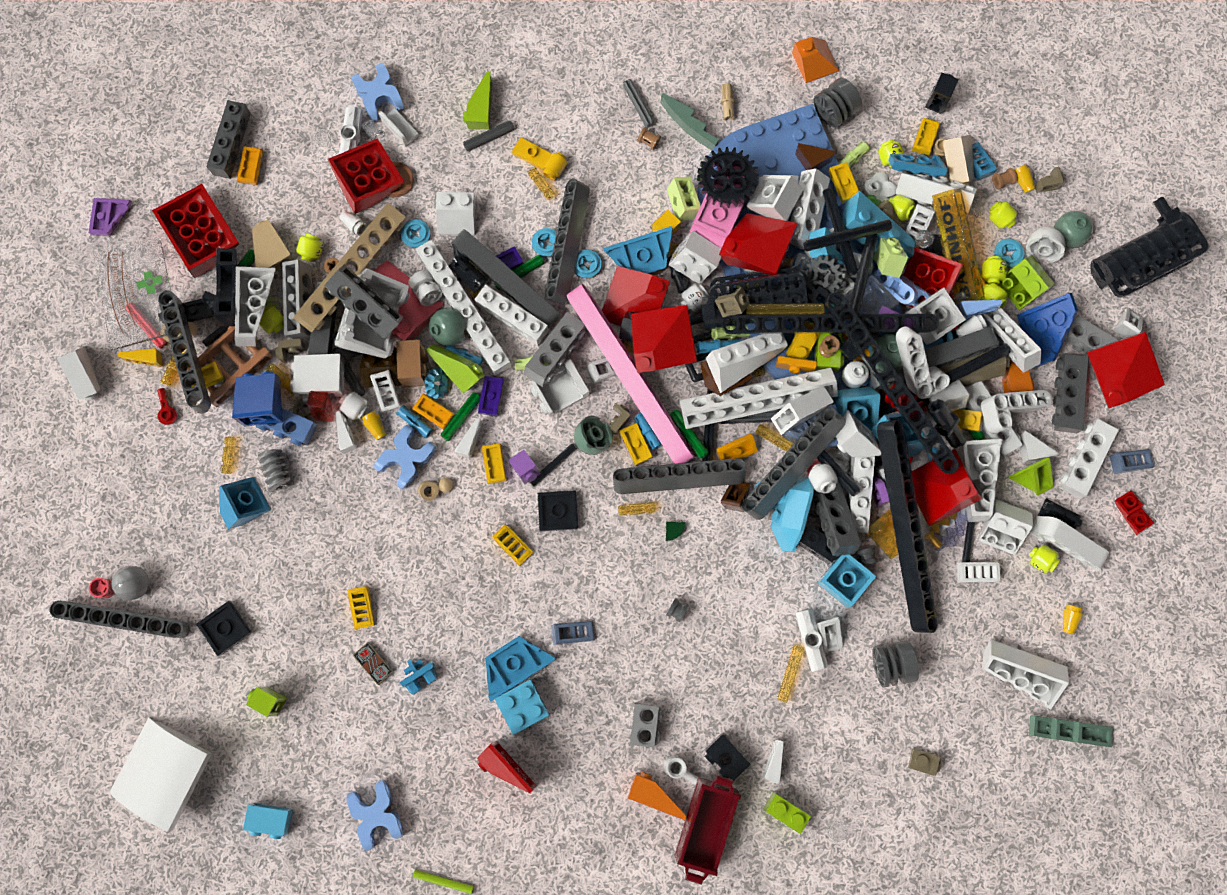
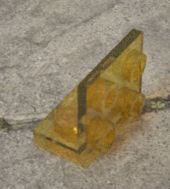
M888 509L869 526L867 534L890 559H893L898 555L891 509Z

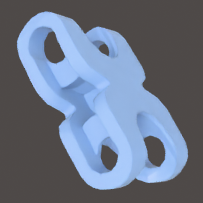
M383 63L375 66L378 74L373 81H364L359 74L351 76L358 95L363 99V104L372 122L380 119L377 109L384 102L392 103L397 111L404 109L401 97L396 87L392 85L390 75Z
M879 268L873 274L872 281L874 284L892 294V297L903 304L915 307L919 304L918 298L920 296H925V299L931 296V294L913 284L911 280L903 275L900 278L887 276V281L881 283L880 276L882 274Z
M405 425L395 436L394 444L396 450H384L374 464V468L378 472H384L392 464H399L402 473L397 480V485L402 490L406 489L416 478L418 471L415 464H427L437 450V445L433 442H427L421 449L415 450L410 448L409 442L415 432L414 428L410 425Z
M380 780L375 785L377 798L372 805L364 804L357 792H350L346 797L351 816L354 819L363 820L357 828V834L363 849L366 851L371 850L375 846L373 831L376 826L386 827L395 839L403 837L404 831L399 815L395 811H387L388 807L392 804L393 798L385 780Z

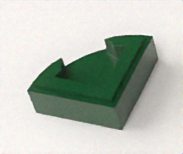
M666 521L665 541H672L682 534L686 522Z

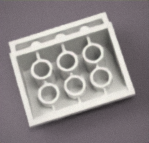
M149 717L110 794L142 819L166 832L172 831L199 781L212 752L201 748V742Z

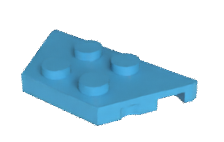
M670 226L605 247L603 250L620 267L647 274L667 267L673 228Z
M520 636L485 657L490 702L556 659Z

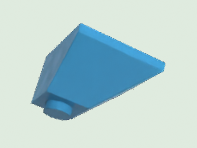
M254 477L224 484L219 487L220 514L228 530L242 526L271 510Z

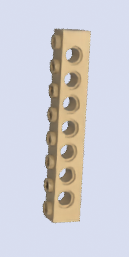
M387 203L303 304L293 319L311 333L315 328L319 330L325 323L323 318L326 314L331 316L337 308L334 304L340 300L333 296V300L326 299L324 293L328 292L324 285L344 264L346 266L348 264L353 265L356 268L354 273L357 276L366 268L369 269L371 266L369 261L372 258L375 260L382 253L380 250L382 245L387 246L393 239L391 234L394 231L398 233L404 226L402 221L405 216L390 203ZM381 224H387L389 230H384ZM370 237H375L378 240V244L372 243ZM359 251H364L367 254V258L361 257ZM312 307H319L322 313L315 314Z

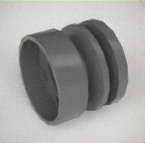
M843 77L835 80L828 88L823 89L813 98L816 112L832 128L838 127L847 120V117L853 116L862 108V99L856 87Z
M909 640L893 643V651L888 644H884L883 647L880 645L873 646V667L877 679L883 688L889 687L890 684L892 686L897 685L898 677L903 684L918 681V662L914 648Z

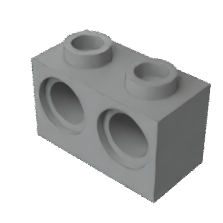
M635 703L630 745L654 748L655 743H659L660 731H656L657 723H661L662 711H659V706ZM648 709L653 712L652 720L644 721L642 719L644 710ZM643 730H648L651 733V738L646 742L639 738L640 732Z

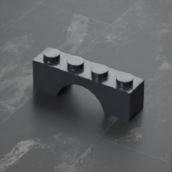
M216 249V326H235L236 249Z

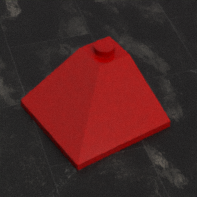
M378 138L328 158L340 188L355 214L374 206L404 184L403 178Z
M747 213L726 237L719 255L726 265L776 275L789 249L798 223Z
M915 247L914 256L910 258L903 276L931 295L945 288L950 296L964 264ZM925 296L918 298L919 303L925 300Z
M617 266L602 312L609 323L621 326L626 312L662 309L670 281Z
M688 304L631 314L633 349L637 373L697 362Z
M1146 331L1087 352L1108 408L1130 402L1165 385Z
M955 448L951 450L959 463L958 470L955 473L946 474L942 472L933 460L912 471L917 505L928 526L982 500L978 489ZM950 459L944 462V469H948L951 466L952 462Z
M497 740L492 742L477 758L479 761L478 766L485 773L488 771L490 774L528 793H531L537 786Z

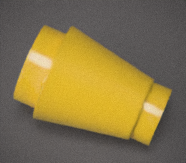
M1024 164L1014 169L1017 175V183L1025 193L1033 190L1035 186L1030 167Z
M372 411L362 417L364 421L362 424L376 440L387 435L380 415L376 411Z
M1066 604V608H1063L1062 632L1075 635V631L1084 614L1082 613L1083 608Z

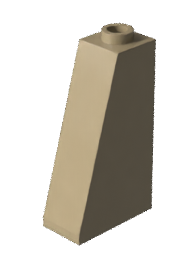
M982 354L939 369L947 373ZM1005 355L959 379L960 382L965 386L1005 375L1006 367H1009L1010 364L1009 356Z

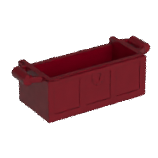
M716 775L713 781L701 777L697 779L687 817L674 854L677 864L685 867V880L702 885L703 880L709 874L713 876L718 874L717 869L725 848L730 826L733 822L738 800L741 798L737 788L732 786V779ZM689 868H690V869H693V870H696V871H700V872H703L704 875H703V876H700V875H697V874L688 872V870H689Z

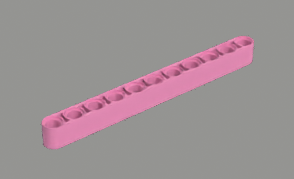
M581 284L568 293V300L675 464L687 463L693 459L695 454L643 373H637L635 361L584 284Z

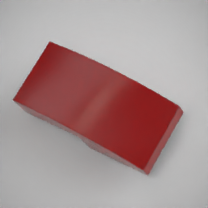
M1131 490L1114 501L1136 535L1154 525V522L1142 509L1144 505Z

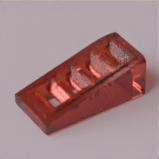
M310 391L307 406L314 420L334 421L329 394L327 392Z

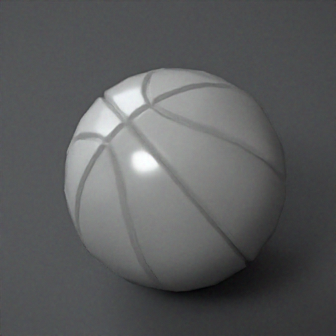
M137 566L122 567L112 578L114 593L124 600L140 598L145 594L149 586L148 575L142 568Z

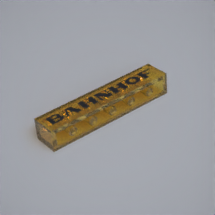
M961 188L932 195V206L936 212V224L940 229V241L944 247L945 258L964 264L953 288V298L956 305L961 301L985 300L984 288Z

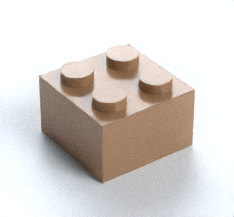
M420 340L396 341L398 380L403 387L425 386V379L429 372V369L426 368V362H429V354L425 351V345L423 346Z

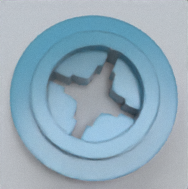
M419 219L409 220L401 229L402 241L406 246L408 245L413 249L428 242L429 237H431L428 225ZM410 230H412V231H414V232H417L418 230H420V231H419V235H420L421 238L416 237V236H415L414 238H412L413 235H412V233H411Z
M543 228L533 235L532 247L535 253L542 257H550L552 255L556 237L555 230ZM549 237V241L552 245H547V247H545L544 249V243H542L541 241H546V239H548Z
M1014 239L1001 240L997 243L993 252L995 256L1002 257V260L1006 261L1007 268L1015 267L1024 258L1022 245ZM1006 249H1007L1008 252H1009V251H1014L1013 254L1011 255V258H1010L1009 255H1008V256H1003L1004 253L1006 252Z
M581 250L577 255L574 272L583 279L593 278L601 269V259L592 250ZM584 258L588 263H592L589 270L585 266H581L584 264Z
M441 368L430 370L426 376L425 390L431 398H441L444 393H447L446 388L449 386L447 383L449 377L446 376V373ZM438 381L440 382V385L434 384V382Z

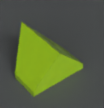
M1049 457L1007 477L1035 492L1037 496L1054 488Z

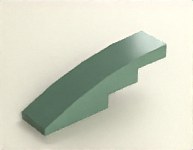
M662 93L660 103L670 117L692 138L712 151L718 144L719 139L705 132L707 124L694 118V109Z
M1030 715L1029 736L1112 748L1113 727Z

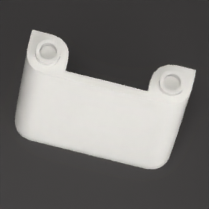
M367 268L358 275L360 279L397 312L399 307L403 303L406 304L409 299V286ZM360 300L363 306H367L363 300ZM345 308L336 336L335 346L381 358L390 356L394 349L392 340H389L391 333L383 339L381 336L376 335L367 323L360 321L352 310ZM374 313L376 318L382 319L379 314Z

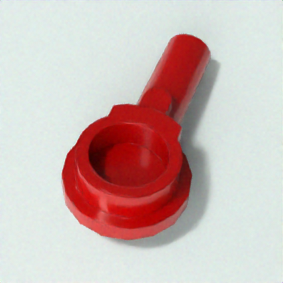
M159 388L157 392L161 409L157 414V418L161 424L171 425L177 419V412L174 408L169 407L165 388Z

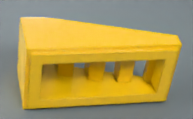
M156 348L118 353V357L126 362L163 367L162 353Z
M506 524L492 536V539L519 566L534 553ZM508 532L509 535L501 542L499 539ZM513 537L515 540L506 547L505 544ZM519 543L520 546L512 553L510 550ZM525 549L526 552L518 559L516 555Z
M369 587L348 589L354 629L375 626ZM363 593H364V597H361V598H355V596H354V595H357V594H363ZM365 601L366 605L356 606L358 602ZM367 609V613L357 614V611ZM368 617L369 621L358 623L360 618Z

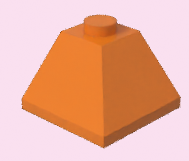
M809 37L795 42L792 54L805 83L839 72L825 40Z

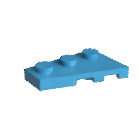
M890 154L888 159L892 169L900 172L908 170L914 174L928 173L930 176L938 177L939 175L946 176L948 170L939 155H933L932 158H928L926 155H919L918 158H915L909 154Z

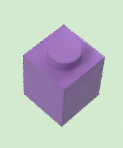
M522 450L508 460L524 484L534 481L540 474L537 466L525 450Z

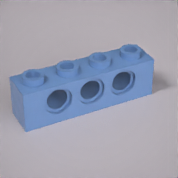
M283 408L282 423L256 425V428L265 432L267 429L274 431L273 435L284 439L286 436L291 439V443L300 447L302 444L308 446L318 426L313 421ZM296 424L295 431L289 432V427Z

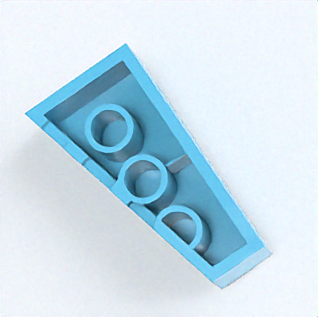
M861 191L845 202L842 220L846 230L889 219L891 220L892 229L877 233L878 239L875 252L881 238L888 239V237L899 240L908 259L914 256L916 241ZM866 237L858 238L855 240L864 244Z

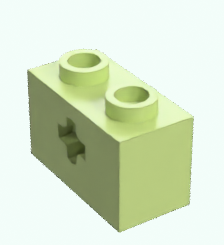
M691 176L674 178L667 188L674 214L680 221L694 220L700 209V203Z
M888 237V239H880L873 259L881 274L900 278L908 256L899 240Z

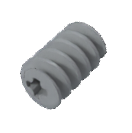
M271 449L258 455L260 456L259 462L262 463L261 469L265 471L263 476L267 478L265 483L269 485V492L288 488L289 485L286 483L291 481V478L284 477L289 471H282L287 466L286 463H280V461L285 459L284 456H278L282 449Z

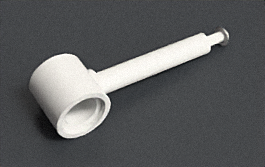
M670 756L664 761L663 768L667 775L674 779L683 777L696 785L698 777L686 770V764L682 759L677 756ZM678 762L679 770L674 773L671 772V764Z

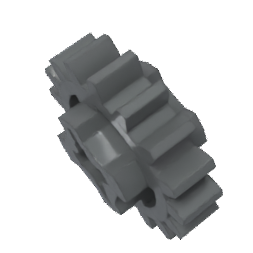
M820 255L818 258H812L813 263L807 264L809 270H805V272L808 274V281L816 289L819 285H822L823 289L827 292L834 293L838 292L837 289L843 288L841 282L846 281V279L842 277V274H845L846 271H841L843 263L837 264L838 258L832 259L831 255H826V257Z

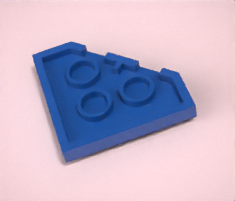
M1067 293L1017 315L1021 329L1041 349V361L1035 367H1040L1056 360L1078 313L1072 293Z

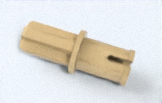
M722 84L721 105H723V120H727V117L728 120H734L733 104L735 100L733 99L732 84Z

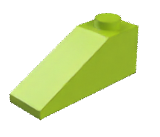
M491 71L485 73L467 103V111L463 112V122L467 124L468 129H490Z
M433 344L425 350L463 394L485 376L482 368L477 363L445 348Z

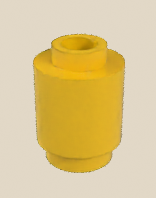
M560 152L552 153L543 167V175L553 181L559 178L568 164L566 156Z

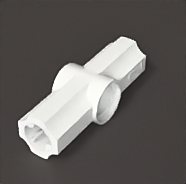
M355 106L346 107L344 125L340 130L342 138L339 154L357 147L361 141L360 128L363 110ZM354 133L352 137L347 138L349 134Z
M813 610L795 613L811 671L828 668L822 646V637L818 632ZM809 635H813L816 638V643L813 646L807 642Z

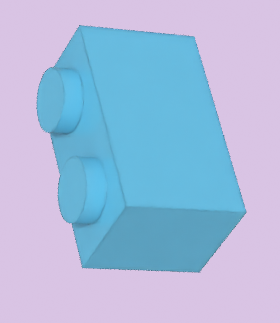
M256 803L249 804L243 830L249 831V835L261 836L264 833L269 834V838L281 839L282 836L287 835L289 832L293 809Z

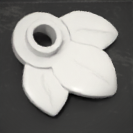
M884 172L874 174L872 179L867 180L863 186L865 195H874L881 202L884 200L888 201L889 197L896 195V185L888 181V174Z

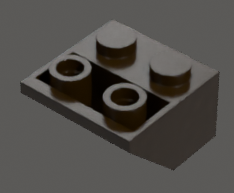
M394 346L392 354L386 358L363 353L360 364L363 388L374 387L370 375L386 370L390 371L395 386L402 385L398 380L397 347ZM387 377L376 379L377 383L387 380ZM385 384L379 387H389V384Z

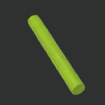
M417 869L413 873V878L468 894H472L474 886Z

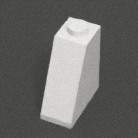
M85 346L58 357L57 360L78 400L85 398L88 401L97 397L96 393L101 391Z
M821 386L789 402L771 420L782 435L822 412L834 401L825 387Z

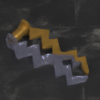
M960 510L931 525L930 531L924 538L931 542L936 551H940L944 547H955L954 535L964 536L962 522H968L967 510H965V515L961 514ZM949 519L954 520L955 528H946L947 537L941 536L943 541L941 543L933 533L940 534L939 525L949 526Z

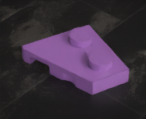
M93 198L88 233L94 236H110L131 207L132 202L124 199Z
M874 472L872 494L878 508L886 505L889 502L887 486L885 487L884 482Z

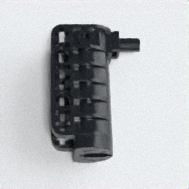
M1160 197L1153 202L1161 214L1157 219L1159 225L1155 229L1093 259L1090 264V271L1101 290L1109 286L1115 296L1122 298L1190 264L1193 259L1201 256L1208 250L1209 244L1189 214L1183 211L1180 212L1178 207L1171 209L1165 198ZM1200 244L1202 246L1201 248L1196 249L1193 252L1191 250V248H1193L1196 245ZM1186 255V259H1180V257ZM1165 261L1171 262L1170 264L1165 265ZM1151 270L1154 271V275H1147ZM1133 277H1139L1136 282L1133 281ZM1119 285L1121 287L1125 285L1128 287L1124 290V293L1123 291H1118Z
M798 266L780 268L776 275L767 274V276H764L766 273L756 271L714 278L710 283V295L702 297L701 301L705 330L722 328V321L725 317H722L715 300L719 296L735 293L737 289L734 286L736 285L743 287L750 302L743 313L736 315H809L805 278L799 272H792L793 270L802 269ZM794 277H798L802 282H799V285L795 284L793 281ZM775 279H779V280H780L778 283H773V282H772V281L775 280ZM750 319L745 321V324L755 323ZM727 320L725 327L736 326V323L733 320Z

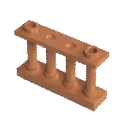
M229 326L228 331L198 357L201 367L215 361L224 378V383L219 388H216L214 385L207 388L210 392L211 404L215 407L221 405L235 392L236 377H242L246 373L255 374L274 357L265 347L258 349L255 346H246L253 354V357L248 362H244L228 345L235 339V326ZM222 350L239 367L238 371L233 375H230L214 358Z

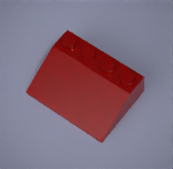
M203 184L152 210L194 279L216 266L217 248L235 249L239 245V242Z

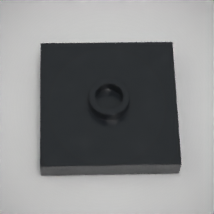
M576 490L537 493L540 532L578 530Z
M230 600L196 623L217 656H221L253 633Z

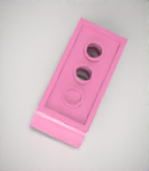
M738 166L733 167L735 170H741ZM720 184L714 185L717 189L723 188ZM734 184L735 188H742L740 184ZM706 194L689 234L693 230L722 248L726 237L734 229L744 204L738 201L737 207L733 203H731L730 208L727 207L726 203L720 207V202L717 201L713 205L712 198L706 200Z

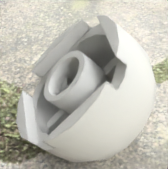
M1052 227L1036 229L1028 238L1026 244L1027 256L1032 255L1038 262H1040L1038 258L1048 260V263L1060 260L1064 255L1066 246L1063 234Z

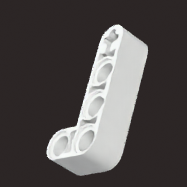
M909 327L900 328L896 333V341L908 389L920 399L928 398L944 390L949 385L950 378L937 367L928 368L921 336Z
M1046 390L999 393L984 399L981 402V409L986 429L991 434L1010 429L1013 424L1011 414L1034 412L1050 406L1052 397Z
M1036 516L1033 527L1028 534L1029 536L1037 537L1038 541L1052 543L1084 565L1097 571L1102 570L1109 555L1106 549L1054 517Z

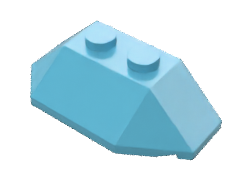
M809 477L798 478L776 503L775 511L771 516L772 522L770 527L782 551L795 552L797 549L796 545L800 542L804 532L814 493V487Z

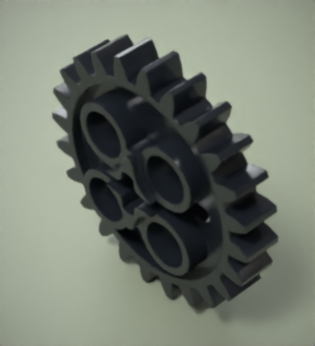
M726 147L725 152H722L721 148H718L717 154L712 150L711 157L705 155V161L700 162L701 168H698L697 171L700 174L697 175V181H700L698 188H703L701 194H707L706 200L713 199V205L718 201L720 202V207L724 203L727 204L728 208H730L731 203L737 207L738 201L745 204V198L750 200L751 193H755V187L758 186L757 180L759 178V174L756 173L758 167H752L755 161H748L749 154L742 156L743 150L736 153V147L733 148L732 152ZM716 166L721 167L722 170H721V171H717V170L714 169V167H716ZM738 166L741 170H735L733 167ZM720 184L723 188L717 189L714 185ZM740 184L742 188H735L733 185Z

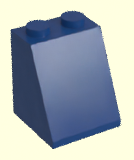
M272 371L262 372L261 375L246 373L242 377H236L232 418L244 427L282 423L280 377Z

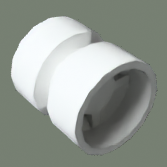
M419 271L409 279V286L423 306L433 305L442 297V291L437 283H435L429 271Z

